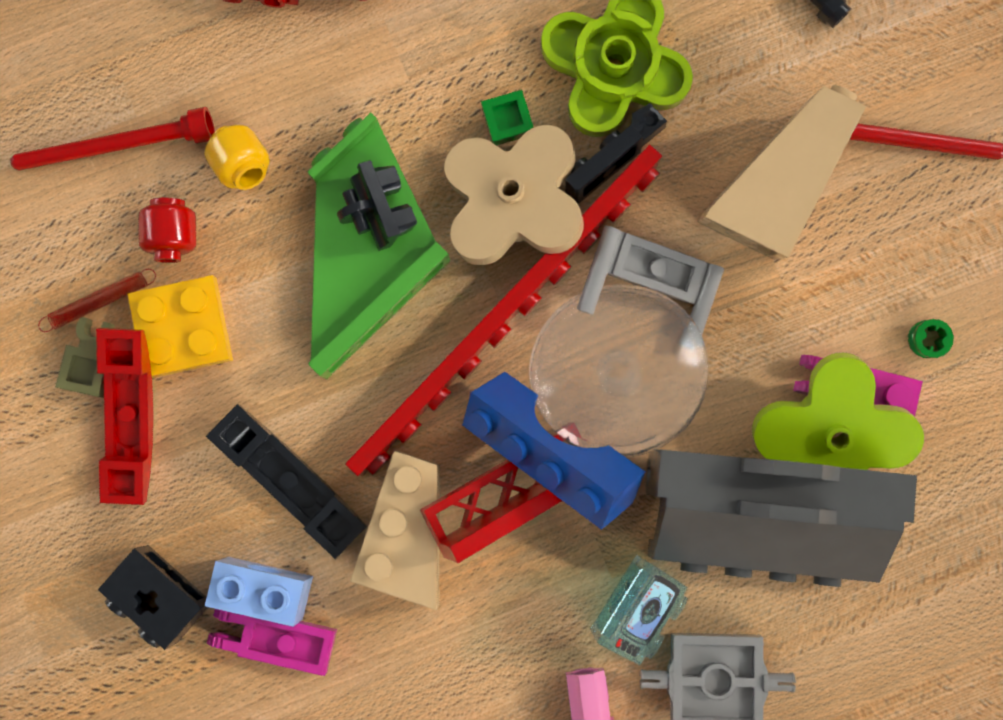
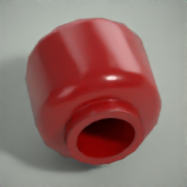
M168 197L151 199L150 205L143 207L138 214V243L140 248L147 253L154 254L155 262H181V255L188 254L196 248L195 212L186 207L185 201L182 199Z

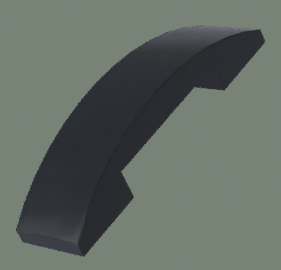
M237 404L206 435L237 467L242 466L305 526L303 529L334 559L367 527L359 516L324 480L241 405Z

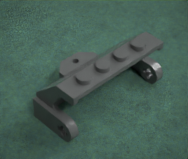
M662 449L651 450L646 469V494L660 497V506L654 539H649L648 557L653 560L681 562L680 570L695 573H707L708 565L725 567V575L752 578V570L769 571V579L783 582H796L798 574L814 576V584L841 587L842 579L880 583L904 532V522L914 523L917 475L781 460L741 458Z

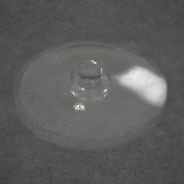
M613 284L603 286L593 315L577 310L582 293L571 298L560 306L545 322L531 352L529 365L531 390L538 395L536 406L544 420L561 439L570 445L583 448H598L609 445L626 458L650 453L674 440L688 427L699 411L708 383L706 347L693 319L678 303L668 296L637 285Z

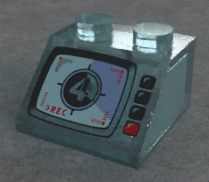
M636 554L590 630L597 643L641 665L645 656L651 659L660 648L664 639V635L660 634L668 619L670 618L674 621L681 614L688 600L684 596L688 587Z

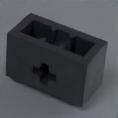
M149 545L134 548L98 589L107 598L105 604L112 612L122 618L128 617L140 628L138 633L144 641L156 648L161 646L164 650L177 644L209 608L205 606L207 597ZM155 591L158 595L154 601L157 607L152 608L149 605L152 599L149 593Z

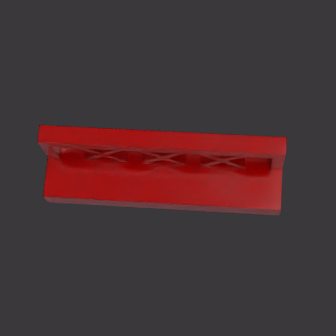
M569 424L551 434L560 441L567 439L570 445L585 448L575 425ZM506 460L425 506L420 511L443 557L455 563H460L562 502V500L536 480L527 489L513 485L518 467L509 460ZM507 474L505 482L496 480L501 476ZM489 483L503 487L498 506L489 511L476 507L482 487ZM512 490H513V491H516V492H520V493H518V494H516L515 496H513V497L510 498V495H511V491H512ZM469 495L467 504L458 502ZM451 505L465 509L460 528L446 535L436 514ZM474 512L482 514L481 516L472 520Z

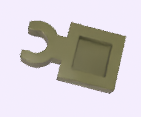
M81 317L76 326V333L80 339L79 347L66 345L55 387L104 398V374L97 373L96 336L93 337L90 332L93 320ZM103 322L101 328H115L114 324Z

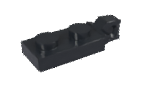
M651 103L632 113L631 125L622 133L618 130L612 132L600 144L599 152L589 160L583 157L575 163L573 170L565 179V193L579 204L641 153V148L666 128V119L663 118Z

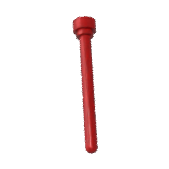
M205 106L188 110L187 115L180 117V121L17 153L11 157L10 163L16 170H26L185 138L186 141L194 140L196 144L208 142L215 132L210 111Z
M860 123L857 124L849 139L995 160L1003 158V143Z

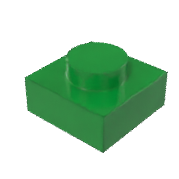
M522 90L481 101L491 141L496 146L520 139L528 130L534 128Z

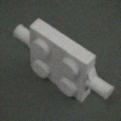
M671 633V658L667 671L640 669L641 689H667L670 697V720H763V706L768 696V691L795 692L796 688L793 684L796 683L794 673H768L763 660V637L756 634Z

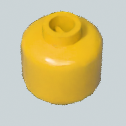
M231 125L220 127L212 134L205 147L204 155L207 163L220 183L227 188L251 189L260 184L266 176L270 162L268 152L255 132L247 126Z

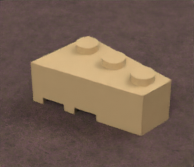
M399 451L393 452L350 582L437 611L440 604V549L420 509L440 498V465ZM439 512V513L436 514V516H437L438 520L440 521V512Z

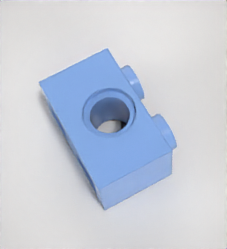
M226 557L215 561L205 606L294 627L303 620L313 576Z

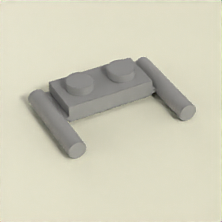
M604 226L577 310L591 315L594 314L606 275L608 274L685 303L694 304L680 346L697 351L724 268L622 232L614 227Z

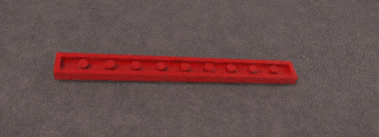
M649 144L582 215L584 227L578 242L572 248L562 253H545L345 463L355 475L364 476L368 471L374 476L391 458L387 450L398 439L403 444L407 442L421 427L422 424L417 419L429 407L435 412L449 398L452 392L447 387L458 376L465 380L481 364L482 360L477 356L485 347L490 344L493 348H496L508 336L512 329L507 324L519 312L525 317L542 299L538 292L548 281L556 285L572 267L567 261L578 250L585 254L599 240L601 234L597 230L607 219L615 223L631 205L626 199L637 188L643 193L657 179L660 172L656 168L662 155Z

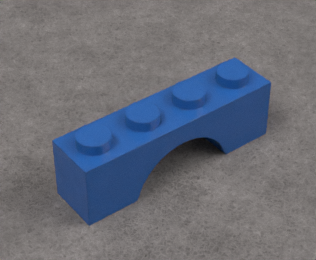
M503 372L472 391L462 426L602 530L633 504L646 471L609 445L598 448H583L567 444L553 437L540 425L536 418L535 405L538 395L511 375Z

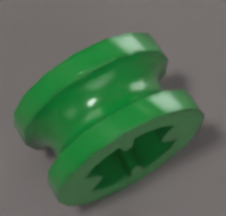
M939 319L917 322L908 333L910 349L922 358L944 356L950 351L954 341L952 329L947 323ZM927 327L928 332H938L939 338L934 341L937 347L935 350H933V346L925 347L922 343V340L927 337L925 332Z

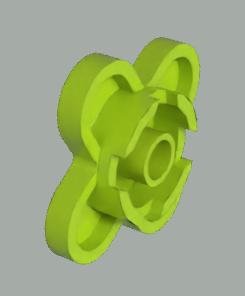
M610 0L604 15L596 20L580 13L564 12L551 18L545 25L541 36V52L544 60L551 68L576 79L569 99L568 113L572 124L581 133L592 137H602L611 134L621 125L632 102L644 106L651 103L656 110H669L678 106L686 98L693 81L689 62L680 53L658 44L657 36L664 20V7L661 0ZM617 59L622 64L616 65L611 63L610 60Z
M844 352L828 355L816 364L810 376L808 396L801 402L777 401L768 404L758 412L752 424V436L755 445L766 459L868 470L869 468L894 469L911 463L922 450L924 432L920 423L908 410L893 405H874L876 382L873 372L861 358ZM842 432L838 437L832 438L836 433Z

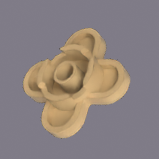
M551 125L534 127L523 134L510 151H503L492 142L483 138L465 139L457 143L449 151L444 165L446 177L452 188L468 200L467 204L455 217L450 230L452 244L461 258L474 265H487L499 260L514 242L526 241L535 249L548 254L562 253L572 248L578 242L584 227L581 210L571 196L559 189L575 165L574 147L565 131Z

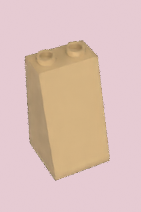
M832 85L831 89L825 86L822 87L793 115L701 214L698 223L774 260L789 258L866 106L856 102L857 95L844 87Z

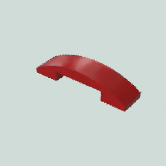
M98 328L96 329L97 373L104 374L105 457L99 460L100 503L144 505L147 501L151 474L154 420L151 364L145 331L142 329Z

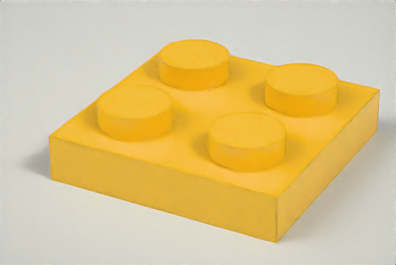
M210 275L127 293L134 329L145 331L152 378L233 361L218 282L215 276Z

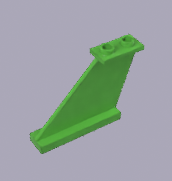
M369 113L363 120L357 118L351 122L343 132L342 136L344 138L332 149L327 147L319 152L311 163L312 168L308 171V174L316 184L311 361L308 365L320 377L326 380L450 262L449 254L435 241L379 122L372 113ZM370 160L374 168L395 166L401 180V189L398 193L385 196L391 209L409 204L417 220L413 230L398 237L390 248L378 251L371 231L359 235L354 222L341 224L337 217V212L347 206L342 193L346 190L354 189L350 179L359 172L358 164Z

